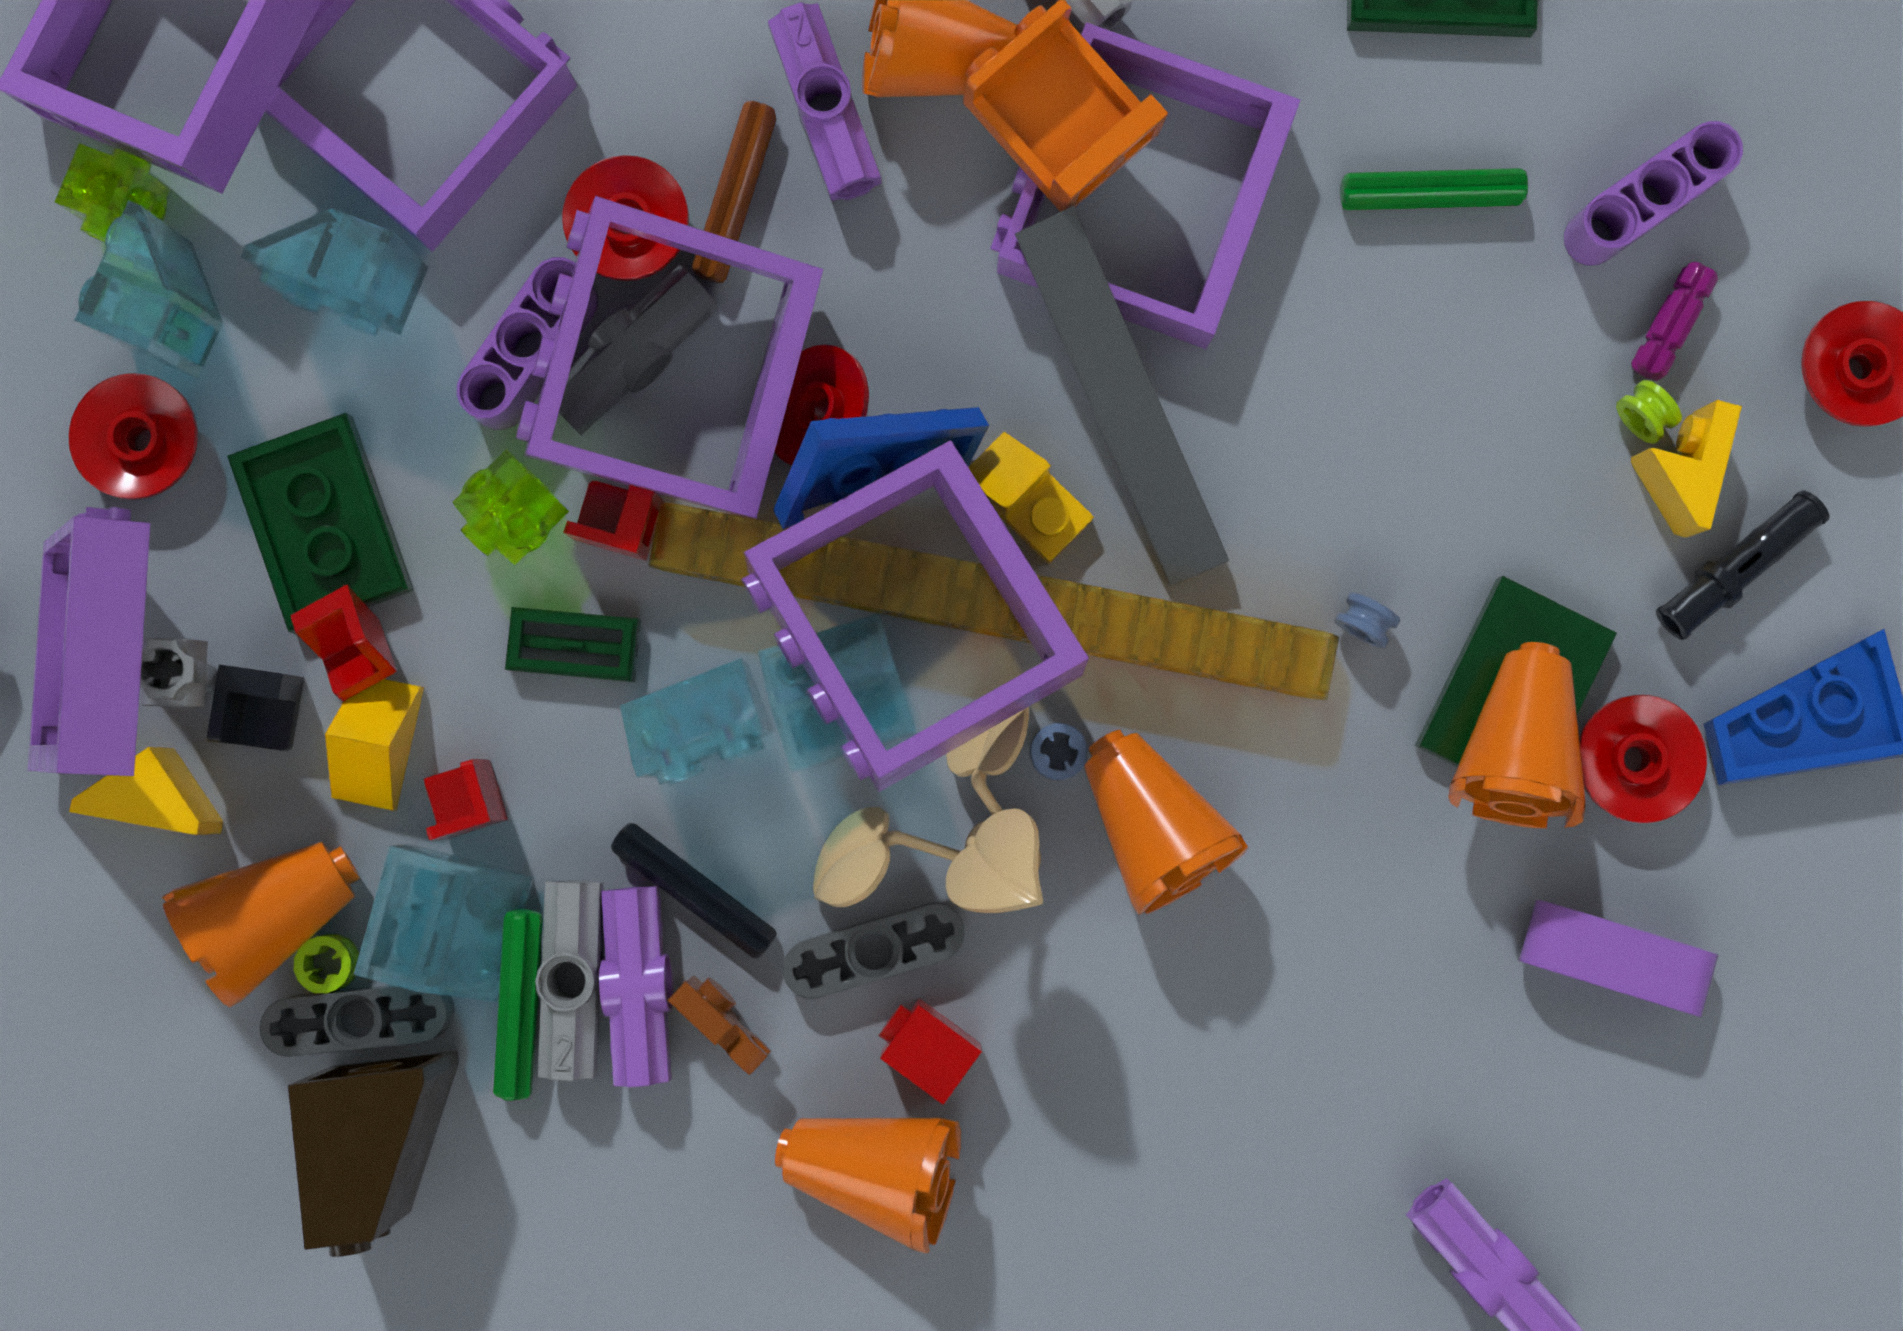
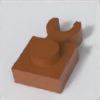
M693 975L667 1000L714 1045L718 1043L730 1058L748 1075H751L771 1052L762 1040L738 1021L740 1018L731 1010L736 1005V1001L712 978L708 977L702 983Z

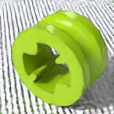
M1642 380L1634 387V396L1625 395L1616 402V409L1623 423L1633 434L1647 443H1657L1664 437V427L1672 429L1682 420L1680 408L1675 400L1662 387L1649 380Z
M325 934L309 939L298 949L294 957L293 970L297 981L305 989L313 993L327 994L347 987L356 978L360 970L361 957L357 946L349 938L340 934ZM329 948H333L337 953L332 956V959H341V970L328 974L323 979L318 975L323 968H314L315 955L326 953Z

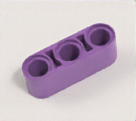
M1721 121L1702 123L1600 193L1567 224L1564 231V246L1568 254L1576 262L1587 266L1600 265L1607 262L1703 195L1739 165L1743 155V142L1738 132L1730 125ZM1694 149L1702 151L1708 156L1711 162V169L1705 168L1697 162L1694 156ZM1642 184L1653 186L1659 192L1661 205L1652 203L1645 197ZM1591 219L1603 221L1609 227L1611 241L1601 239L1594 233L1591 227Z
M552 257L542 261L533 270L462 372L457 383L456 396L460 406L483 426L493 430H506L516 426L520 422L525 401L534 403L541 393L544 378L532 375L538 351L529 357H517L516 345L519 339L528 333H540L542 337L555 340L561 315L549 312L551 295L556 287L560 273L572 277L575 266L574 261L565 257ZM594 285L591 290L580 335L594 317L598 307V295ZM504 384L505 397L502 403L491 410H482L480 397L483 391L490 385Z
M1536 900L1519 961L1702 1017L1719 955L1577 910Z

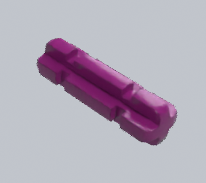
M1691 262L1682 268L1673 285L1674 291L1672 295L1668 294L1645 336L1647 340L1645 345L1639 347L1631 362L1632 369L1636 373L1653 381H1658L1668 374L1676 359L1674 353L1677 349L1682 348L1704 307V298H1709L1718 281V275L1713 269L1698 262Z

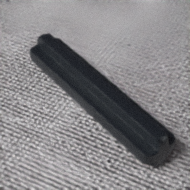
M628 823L614 838L611 844L612 852L752 958L758 959L775 940L777 933L772 926L637 824Z

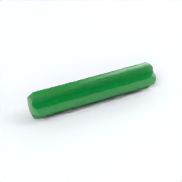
M1521 168L1355 172L1344 175L1340 185V200L1342 208L1345 210L1518 206L1522 204L1528 194L1527 172Z
M529 909L507 911L503 923L493 1093L496 1097L502 1098L505 1101L527 1099L532 1094L538 1005L535 980L537 971L540 968L543 917L541 913Z

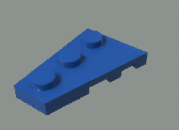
M979 407L950 410L939 409L936 411L902 414L888 413L878 416L842 419L829 418L811 421L773 511L782 529L791 527L804 520L803 511L830 502L834 504L950 440L966 465L969 466L990 425Z
M1885 629L1704 723L1718 786L1903 757V695Z

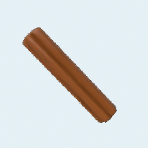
M751 100L743 104L703 231L738 242L777 120L775 110L772 107ZM695 255L692 268L696 276L706 281L723 283L727 278L731 265Z

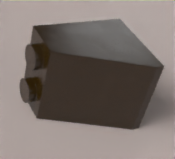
M458 1050L330 1066L288 1085L304 1250L329 1247V1255L331 1257L349 1256L368 1251L372 1248L371 1241L389 1235L391 1233L390 1228L411 1212L458 1068Z

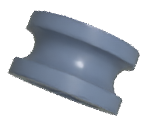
M1350 593L1346 599L1349 610L1345 614L1339 613L1334 622L1355 638L1377 648H1386L1389 642L1386 637V631L1389 628H1397L1401 621L1400 617L1375 600L1358 593Z
M1054 723L1045 726L1035 734L1030 744V758L1033 767L1040 775L1051 780H1064L1075 776L1082 770L1087 760L1088 747L1085 738L1077 728L1069 724ZM1055 733L1068 736L1067 747L1076 750V758L1072 765L1067 761L1062 763L1064 770L1050 768V757L1040 753L1044 739L1047 738L1050 742H1054L1053 734Z

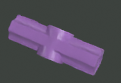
M800 2L782 8L775 17L768 20V27L794 96L800 122L808 135L831 201L841 199L848 201L865 195L872 188L880 185L882 179L852 98L850 81L841 68L819 4ZM819 94H834L841 99L838 105L830 111L821 112L809 106L813 98Z
M643 886L601 891L605 958L600 963L599 993L603 1014L609 1017L613 1084L614 1086L641 1087L669 1082L672 1079L668 1012H671L672 1004L667 1000L673 995V976L669 955L663 952V922H661L659 887Z
M1447 1178L1435 1185H1430L1414 1199L1413 1205L1406 1216L1437 1253L1439 1252L1452 1267L1449 1271L1451 1275L1489 1317L1493 1318L1496 1316L1508 1331H1583L1573 1316L1559 1303L1558 1299L1552 1293H1549L1536 1278L1539 1272L1525 1255L1498 1228L1493 1230Z

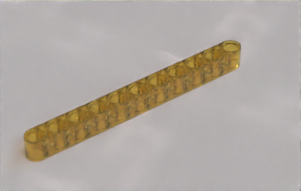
M661 503L648 566L670 573L745 587L741 579L749 574L744 552L788 528L782 529L781 525L777 523L674 503ZM841 536L779 570L793 596L796 598L1032 644L985 568L980 563ZM1037 575L1087 655L1297 697L1328 700L1339 636L1335 634Z

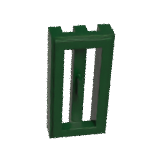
M511 607L505 670L635 683L636 670H634V662L638 654V645L636 643L637 634L640 633L641 620L638 618ZM525 622L623 631L622 643L524 634ZM522 647L613 655L620 656L619 667L524 659L521 658Z

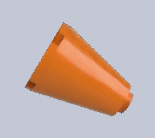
M874 0L868 31L872 32L870 53L865 52L863 60L862 93L875 96L876 98L964 95L965 83L968 79L965 73L969 66L987 49L994 47L999 52L1016 38L1014 30L1017 24L968 0Z
M1527 642L1520 645V650H1514L1505 655L1450 783L1448 798L1453 806L1458 808L1463 798L1474 803L1472 815L1528 828L1547 829L1548 817L1566 816L1564 828L1575 827L1583 822L1586 803L1572 664L1568 659L1560 656V650L1557 647L1546 643Z
M1120 729L1106 734L1089 747L1088 751L1092 757L1086 762L1084 769L1130 902L1138 915H1141L1144 911L1146 914L1152 913L1201 886L1200 881L1215 869L1218 873H1221L1249 849L1242 835L1138 733L1124 736Z
M319 842L175 888L162 896V899L166 901L162 906L175 935L191 962L195 963L198 961L208 974L214 971L217 973L205 982L218 999L230 1008L244 1000L354 899L356 895L351 884L361 878L341 846L330 852L324 842Z
M800 1118L795 1123L793 1129L785 1128L781 1133L775 1153V1166L782 1168L783 1181L786 1184L914 1251L927 1254L930 1252L929 1244L935 1245L940 1237L953 1196L956 1180L949 1178L950 1161L947 1160V1157L960 1158L961 1128L959 1121L947 1118Z

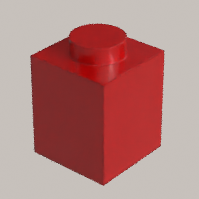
M920 998L911 1010L900 1004L878 1035L887 1042L882 1049L880 1059L942 1105L945 1104L982 1052L979 1041Z

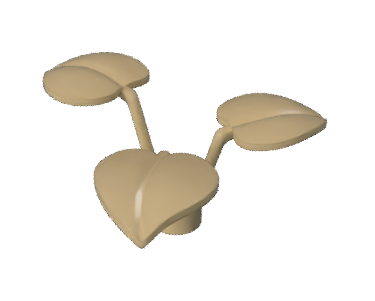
M1029 707L946 754L950 771L959 777L972 775L971 784L992 815L985 821L978 823L969 832L965 842V849L960 851L897 830L888 832L889 815L880 807L863 808L846 817L835 827L826 840L815 867L813 880L814 898L830 906L841 908L859 903L875 891L884 878L890 863L889 847L904 845L952 861L946 875V891L950 900L964 910L978 913H1003L1043 904L1038 873L1041 864L1040 841L1036 822L1021 809L1002 810L986 783L987 774L999 775L1004 773L1018 757L1027 734Z

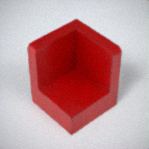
M594 480L588 484L577 523L566 521L563 533L574 541L646 561L664 501L654 491L629 485L627 490Z
M347 584L290 615L295 633L323 660L332 692L341 701L351 698L397 672L380 620Z
M470 759L460 762V767L423 779L436 820V825L425 828L429 841L450 839L508 820L490 760Z

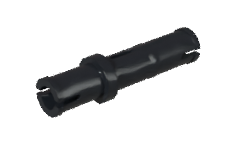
M1802 490L1796 493L1792 500L1763 524L1755 528L1716 563L1707 561L1695 571L1696 579L1663 606L1661 605L1656 610V616L1662 626L1674 637L1684 640L1721 607H1733L1743 598L1742 590L1778 562L1822 524L1824 525L1829 520L1830 515L1826 506L1811 492Z

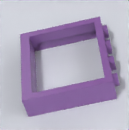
M41 0L0 78V91L42 118L223 194L322 0H249L178 137L66 90L112 0Z
M322 0L265 112L433 252L577 87L566 65L571 58L556 46L554 40L548 34L541 32L535 38L520 25L524 20L523 17L507 0H447L537 75V77L426 204L421 207L280 88L283 82L356 1Z
M1086 22L1081 34L1082 37L1121 80L1260 130L1194 312H1187L1108 283L1124 320L1207 349L1217 330L1301 100ZM1019 166L1012 187V192L1021 195L1013 217L1004 213L1001 215L990 249L999 252L998 274L1038 288L1015 233L1035 224L1046 195Z
M595 196L589 214L579 210L576 211L566 247L578 251L572 277L559 274L549 312L561 315L555 340L542 337L532 375L544 378L538 404L525 401L515 439L527 442L524 456L625 485L640 487L654 491L657 494L742 518L756 519L823 269ZM608 227L784 282L728 490L551 440Z
M951 440L744 552L749 575L742 578L741 581L750 594L753 605L760 614L770 609L781 627L780 631L774 633V638L782 654L793 669L803 664L814 683V686L807 689V693L817 713L826 725L834 720L837 721L848 740L846 744L840 746L848 765L854 769L860 781L869 776L878 792L1083 675L1089 657ZM934 487L1043 662L886 751L779 570L925 490Z
M86 507V513L73 516L43 542L28 771L134 776L151 523L131 521V510L111 507L110 509Z

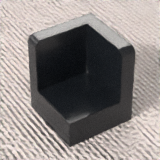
M219 664L207 731V741L280 751L291 750L294 743L304 677Z

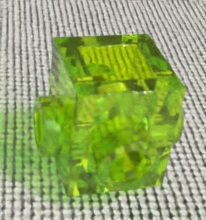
M79 143L54 202L81 219L83 222L80 231L88 236L116 247L119 246L122 238L146 247L152 231L157 230L165 219L167 212L166 198L170 189L149 174L152 165L147 161L121 149L114 148L112 154L109 155Z
M507 448L486 469L475 472L465 482L461 494L452 502L467 521L460 531L486 556H489L497 549L514 565L527 553L538 549L546 541L550 530L569 512L551 490Z

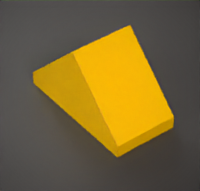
M383 679L343 701L325 733L331 798L397 811L424 687Z
M147 747L135 755L134 776L106 775L71 799L69 809L71 813L193 835L221 834L223 826L222 818L175 748Z

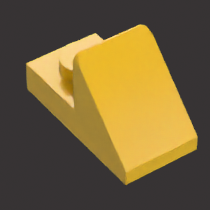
M1715 400L1688 415L1681 425L1676 442V449L1682 452V455L1649 448L1631 457L1633 468L1674 535L1687 538L1711 529L1742 406Z
M1003 432L968 468L997 514L1039 556L1050 564L1093 521L1094 516L1049 473L1052 466L1050 463L1006 432Z

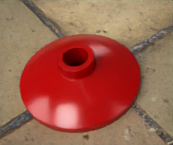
M631 155L609 157L594 163L584 170L571 185L566 195L562 212L563 230L567 242L576 211L579 210L589 214L595 196L689 226L687 201L675 178L659 164L646 158ZM608 227L596 274L620 281L643 279L665 268L677 256L680 249L633 234H624L617 229ZM572 250V252L577 257L578 251Z
M1855 301L1830 311L1811 329L1802 351V375L1812 399L1829 416L1843 423L1859 427L1880 426L1903 416L1902 311L1881 302ZM1850 359L1858 361L1862 366L1863 374L1861 379L1856 378L1849 367Z
M827 344L811 346L801 351L774 451L785 463L792 466L811 421L867 416L869 405L868 381L861 364L852 354L837 346Z
M120 374L95 385L78 403L69 426V449L79 473L97 490L121 499L137 500L150 498L170 489L189 469L198 444L197 421L186 398L169 383L147 374ZM149 430L151 439L148 446L143 451H138L135 446L136 437L139 433Z
M1631 695L1613 700L1593 714L1583 728L1579 738L1584 789L1596 805L1618 819L1634 823H1653L1668 819L1684 810L1694 800L1704 782L1707 769V752L1702 734L1693 719L1683 709L1666 699L1651 695ZM1631 747L1636 748L1642 756V764L1636 771L1630 770L1624 761L1625 753Z

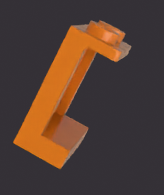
M1065 0L1057 1L1047 11L1042 5L1036 7L1020 21L1014 30L1016 38L998 52L994 47H991L978 56L965 73L968 79L965 83L963 104L1060 212L1080 204L1157 137L1168 115V112L1152 94L1141 102L1070 23L1069 17L1072 8Z

